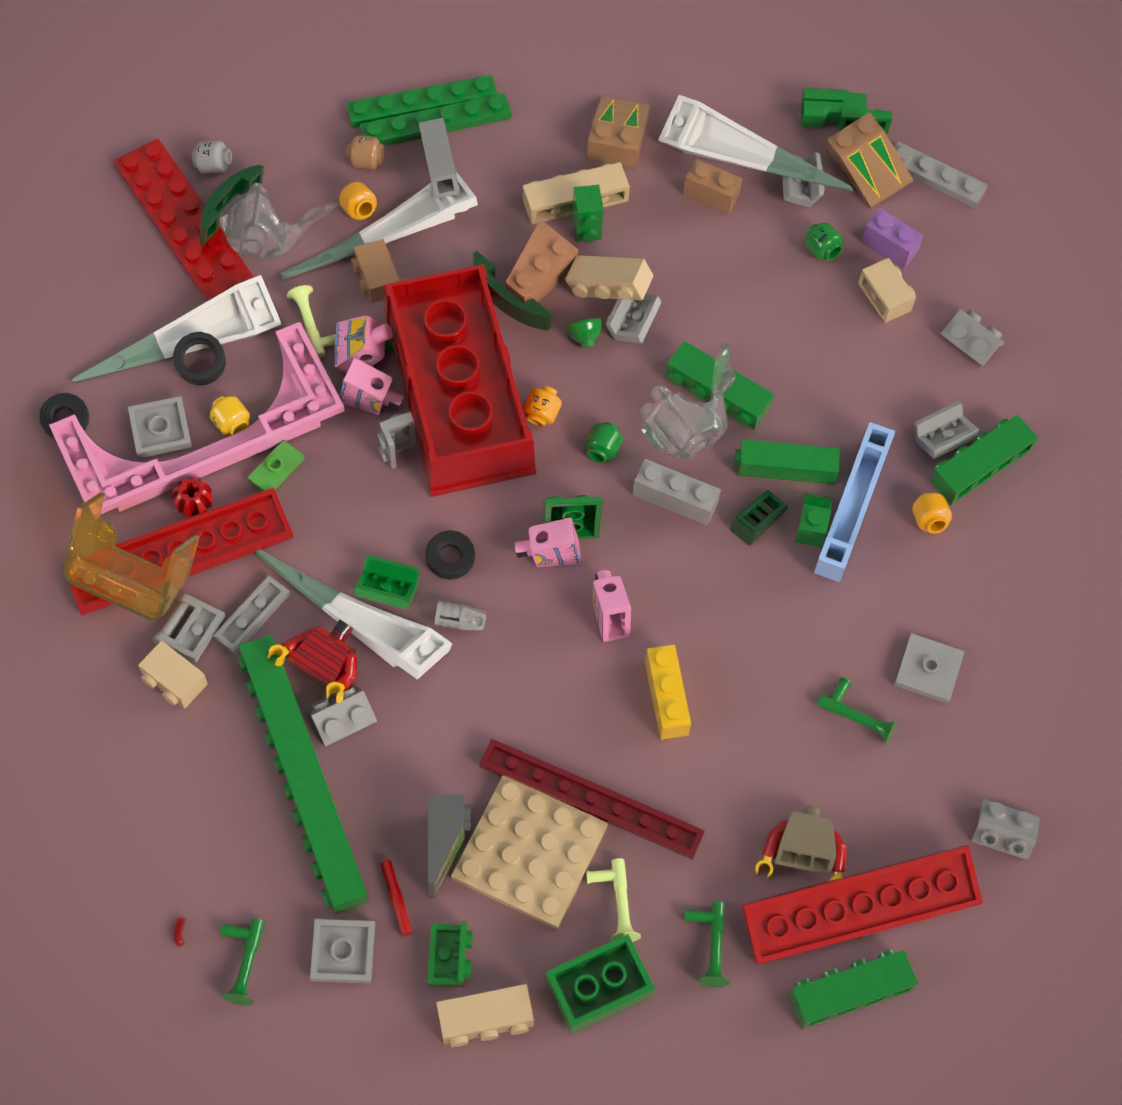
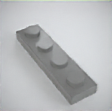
M899 141L894 147L913 179L976 208L988 187L987 184Z

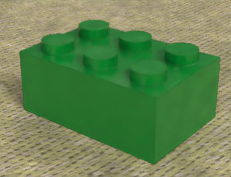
M629 934L546 971L545 981L571 1035L653 997L655 987Z

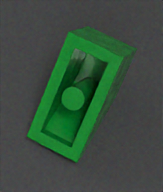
M805 492L795 539L796 543L822 548L827 534L832 498Z

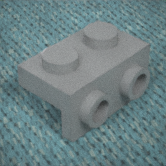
M814 152L808 159L796 156L820 170L823 169L821 156L818 152ZM782 176L784 201L810 208L824 194V185Z
M645 294L643 300L617 299L606 322V326L614 340L642 344L662 303L659 296Z
M960 309L942 331L941 335L980 365L984 366L997 348L1004 345V342L1000 339L1003 334L991 325L988 328L981 325L979 322L982 318L969 309L966 313Z
M959 401L914 423L916 443L933 459L979 436V429L963 416L962 404Z
M411 412L395 414L388 420L379 423L380 434H377V439L380 447H378L382 461H388L391 469L397 468L396 453L416 446L415 425Z
M350 686L347 691L343 692V701L341 703H337L336 698L330 701L326 698L312 705L313 709L308 711V715L312 719L325 747L377 722L364 691L359 687L354 688V686Z
M983 799L972 841L1027 860L1037 841L1040 817L1004 806L998 802Z

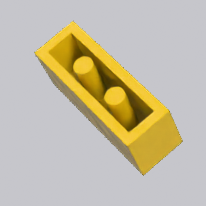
M675 644L647 648L645 665L660 740L688 736L691 720Z

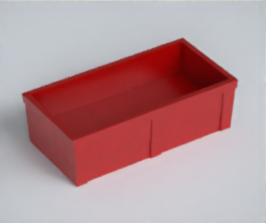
M484 264L385 284L384 317L386 324L393 331V337L390 340L393 343V352L408 410L414 419L415 437L431 497L536 474L534 440L531 429H528L510 365L509 351L507 345H504L488 288Z

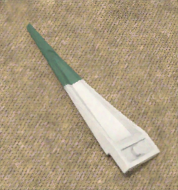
M682 95L678 96L658 139L661 144L683 151L686 154L846 191H853L850 185L765 140L705 104Z
M456 172L460 194L435 199L432 183H430L396 209L362 231L325 252L282 272L281 278L284 280L354 255V247L380 239H384L385 243L455 219L454 214L464 212L478 205L476 196Z
M260 275L231 287L182 317L72 379V382L173 357L175 346L180 339L192 332L209 333L218 339L222 345L256 336L278 327L282 323ZM196 344L188 348L185 354L210 347L205 344Z
M258 550L254 553L337 622L340 619L354 629L351 633L391 666L401 667L416 679L420 678L450 651L452 643L430 627L393 615L339 592L294 569L263 550Z

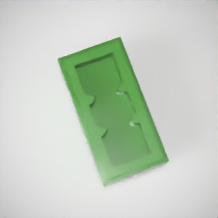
M283 440L247 477L248 482L261 492L271 488L276 490L305 460V457L301 452Z

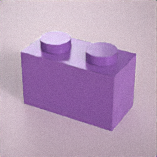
M880 208L866 225L862 243L904 269L917 254L923 234Z

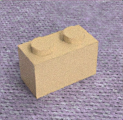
M889 258L862 269L858 284L884 323L912 311L916 299L915 292L910 285L906 284L900 269Z
M162 640L138 665L142 673L140 677L142 681L152 689L156 686L163 691L162 696L173 706L178 703L185 709L208 685L203 672Z

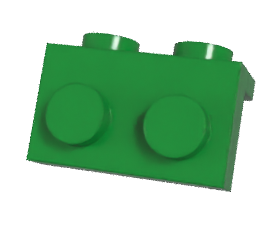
M366 555L364 570L355 586L354 596L408 610L417 591L420 569L380 557Z
M461 921V925L431 923L428 986L464 988V979H470L471 960H466V948L472 949L473 930H467V921Z

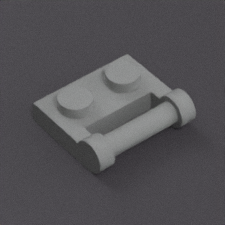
M182 593L177 600V607L162 630L156 632L152 641L158 645L162 640L181 656L197 663L213 638L212 635L218 630L226 616L224 612L186 593ZM193 609L192 614L176 639L170 638L187 610Z

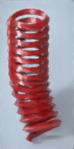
M182 916L177 918L176 926H174L173 937H175L174 940L176 945H178L177 947L185 943L182 938V928L186 919Z

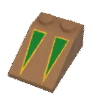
M602 96L588 139L587 159L610 164L621 162L622 166L636 168L650 105Z
M870 112L827 139L828 154L870 208L913 182V178L886 133Z

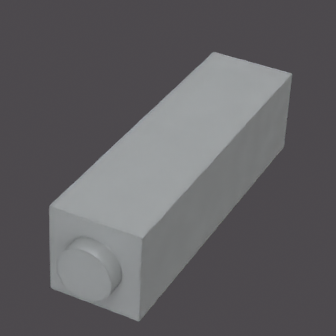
M439 118L419 123L435 199L460 194L444 119Z

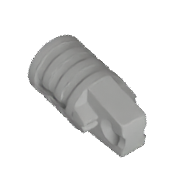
M438 601L434 625L453 629L457 628L459 630H484L487 612L463 604Z

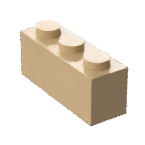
M577 255L565 280L574 295L581 298L643 300L654 275L645 259Z
M527 984L436 1002L443 1043H450L451 1047L466 1045L469 1043V1039L479 1037L481 1041L493 1040L499 1037L498 1033L508 1031L511 1032V1035L523 1034L529 1031L528 1027L534 1026Z

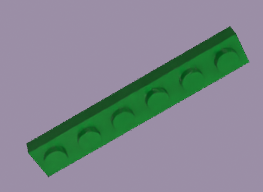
M487 75L346 102L351 127L357 128L360 127L359 124L493 96L498 93L493 76Z
M502 93L365 122L359 125L361 135L377 137L380 144L387 146L422 138L419 127L421 122L443 118L446 132H452L512 119V112L506 94Z

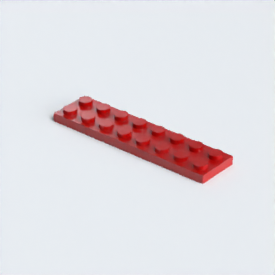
M159 138L113 160L115 167L206 302L231 287L254 278L220 227L204 245L199 243L201 218L205 205Z
M274 488L68 561L63 563V567L82 616L252 554L258 550L293 539L294 536Z
M967 845L744 903L741 904L754 961L756 964H761L981 905L983 901L970 848Z

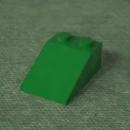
M579 495L575 498L552 496L548 499H543V524L572 518L579 539L599 538L603 504L602 497Z

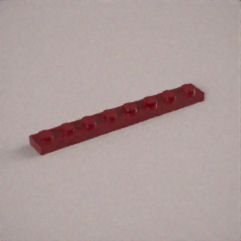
M494 739L490 740L479 763V767L501 777L510 778L604 822L692 860L705 830Z

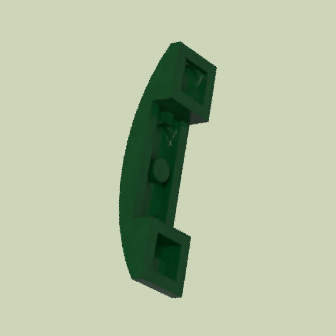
M259 164L243 169L230 176L216 188L208 199L202 213L199 235L200 244L204 245L218 231L220 213L238 194L248 199L262 184L264 166Z
M476 250L473 253V266L484 264L492 302L504 313L525 325L541 330H549L551 328V313L533 298L526 304L518 299L495 279V266Z

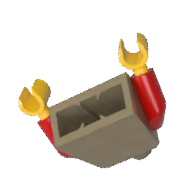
M808 805L803 808V813L792 812L789 820L781 821L769 832L762 852L764 858L757 863L755 872L758 875V870L761 866H768L770 871L767 879H769L773 874L771 862L774 858L775 864L829 876L831 871H833V877L828 881L842 878V872H845L847 847L839 833L834 831L833 821L820 817L819 808Z

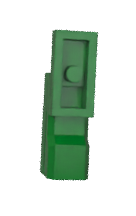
M803 88L801 97V127L822 128L827 123L838 124L839 132L870 112L884 132L888 134L892 121V111L880 109L867 110L866 93H851L846 89Z

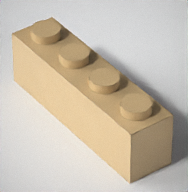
M621 162L605 164L589 170L583 169L577 173L564 176L558 175L551 179L532 181L529 184L523 185V203L531 225L538 223L540 219L548 221L572 215L573 187L599 184L603 207L627 202L629 200L630 186Z

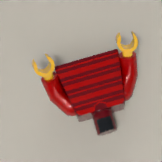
M340 619L331 633L319 626L315 629L310 628L293 636L281 645L271 646L267 658L273 655L280 656L276 659L275 665L282 666L285 656L289 657L287 661L327 686V699L331 694L336 693V702L341 703L343 701V692L347 691L357 677L356 650L344 643L354 628Z

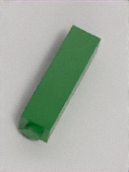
M742 439L740 449H735L734 465L739 466L738 476L835 485L839 474L840 448Z

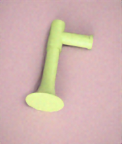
M309 285L295 287L286 296L289 299L295 300L298 304L307 330V336L318 357L322 358L326 355L324 347L336 344V334L320 338L308 301L313 288Z
M617 858L611 861L612 870L586 871L587 884L613 881L616 893L618 928L617 932L610 937V940L614 941L629 934L632 942L641 938V934L635 932L630 923L625 861L622 858Z

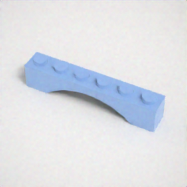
M869 422L814 571L815 574L840 583L895 434L894 430Z

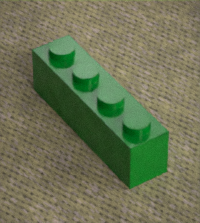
M686 341L681 344L667 363L665 377L671 383L684 387L694 397L704 399L712 404L717 411L729 414L743 426H748L755 430L772 406L774 398L772 392Z
M1018 414L1009 420L1004 418L989 434L983 432L975 439L974 444L969 447L964 445L957 450L954 457L949 461L946 459L940 461L933 469L934 474L930 482L952 505L1030 452L1039 437Z
M889 949L878 954V959L867 962L866 958L851 963L850 969L840 972L839 968H835L823 973V978L812 982L811 978H806L794 984L795 988L789 994V998L801 1028L805 1029L913 991L918 985V981L905 950L895 953L894 949Z

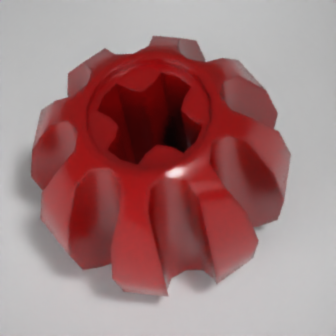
M192 476L190 480H185L184 478L178 482L179 486L173 489V505L179 513L184 512L185 517H193L195 514L207 512L206 508L212 506V489L206 481L201 482L199 477Z

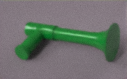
M840 677L831 698L822 694L817 706L876 731L883 737L886 746L893 734L898 718L891 722L880 721L841 703L846 690L851 685V681L845 677Z
M720 901L712 902L711 911L688 910L689 908H686L685 922L711 923L709 966L706 975L699 978L698 982L708 987L728 986L730 982L723 977L721 971L725 903Z
M252 919L250 928L227 925V923L222 924L221 937L227 936L246 940L235 985L231 991L222 994V998L228 1002L238 1005H251L253 1003L247 995V985L265 923L263 920Z

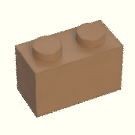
M696 159L685 177L683 195L729 215L740 195L743 178Z
M380 239L354 247L355 258H351L355 274L360 273L362 278L359 279L363 295L368 294L371 303L384 300L385 284L400 281L385 241Z

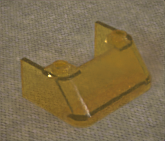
M100 492L77 507L64 565L65 578L69 583L145 619L156 621L167 613L187 580L193 564L199 536L193 535L173 550L172 554L164 560L162 567L115 546L117 539L115 528L112 524L100 518L105 494Z

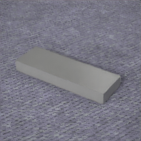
M268 575L212 635L213 639L236 655L240 650L239 645L249 641L290 596V591Z

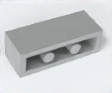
M645 459L634 481L632 496L708 526L718 505L721 489Z

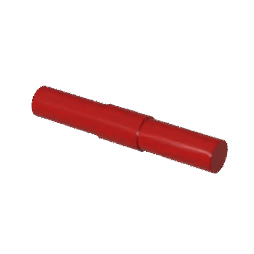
M386 860L381 862L380 866L388 889V895L401 936H408L413 931L405 908V902L392 861Z

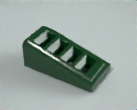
M767 490L734 517L730 530L747 545H751L787 510L788 505ZM764 503H767L774 511H771Z

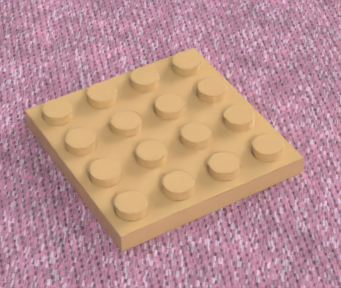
M502 776L451 875V880L558 930L608 828V823L540 791Z

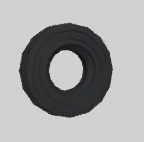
M58 393L49 397L43 403L40 409V423L44 432L55 439L49 425L55 423L54 416L61 409H71L75 413L82 429L86 430L89 423V411L84 401L77 395Z
M453 530L442 531L433 536L425 552L427 565L432 573L448 580L458 579L466 575L473 567L475 560L474 545L470 539L463 533ZM448 546L456 547L461 552V558L452 564L445 563L440 558V552Z

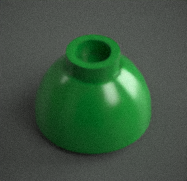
M594 318L569 322L565 327L568 335L577 343L579 342V348L595 345L594 340L600 334L602 320Z

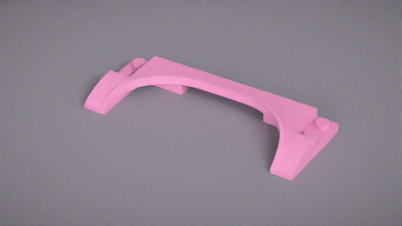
M298 322L276 331L283 357V378L278 395L270 408L264 414L259 415V419L246 429L187 455L163 462H158L157 459L147 463L129 461L113 456L97 446L82 429L75 415L50 424L51 431L91 518L118 508L119 512L133 507L173 490L174 487L179 486L178 482L184 478L185 480H190L192 476L199 478L279 445L283 440L288 441L321 427L320 421L344 412V405L301 323Z

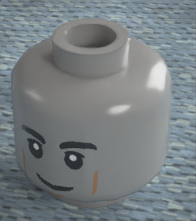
M201 141L192 151V162L194 167L198 168L202 174H222L227 170L228 164L232 162V153L222 141Z

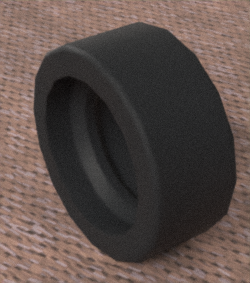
M192 332L182 337L175 346L173 353L174 365L181 378L188 383L198 386L208 385L216 381L224 372L226 365L224 349L219 340L211 334ZM196 344L208 345L215 353L216 360L214 366L205 373L197 374L191 372L184 364L185 352Z

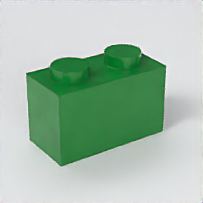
M599 184L573 187L572 220L576 242H593L602 239L604 209Z

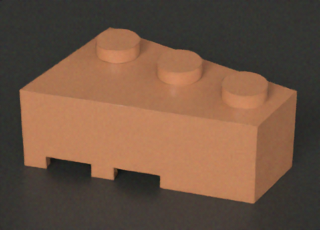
M540 219L506 280L505 287L524 304L532 298L537 302L540 301L568 275L578 255V249Z

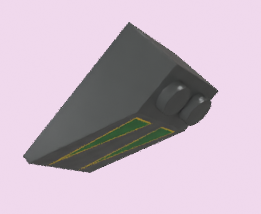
M464 794L428 795L429 898H436L465 841V831H471L470 804H464Z

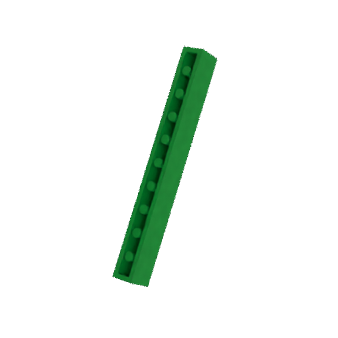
M272 634L239 645L242 655L238 656L237 660L242 673L248 671L251 679L246 682L251 698L257 696L260 705L255 707L260 723L266 722L269 731L264 732L269 749L275 747L278 756L273 758L278 774L284 773L287 783L282 785L287 799H294L297 809L292 810L297 827L303 825L307 834L302 836L306 852H313L316 862L311 863L317 880L323 879L326 889L321 890L326 907L332 906L335 914L369 902L368 894L283 664L282 666L275 665L276 659L280 656L273 655L267 658L269 649L275 645Z

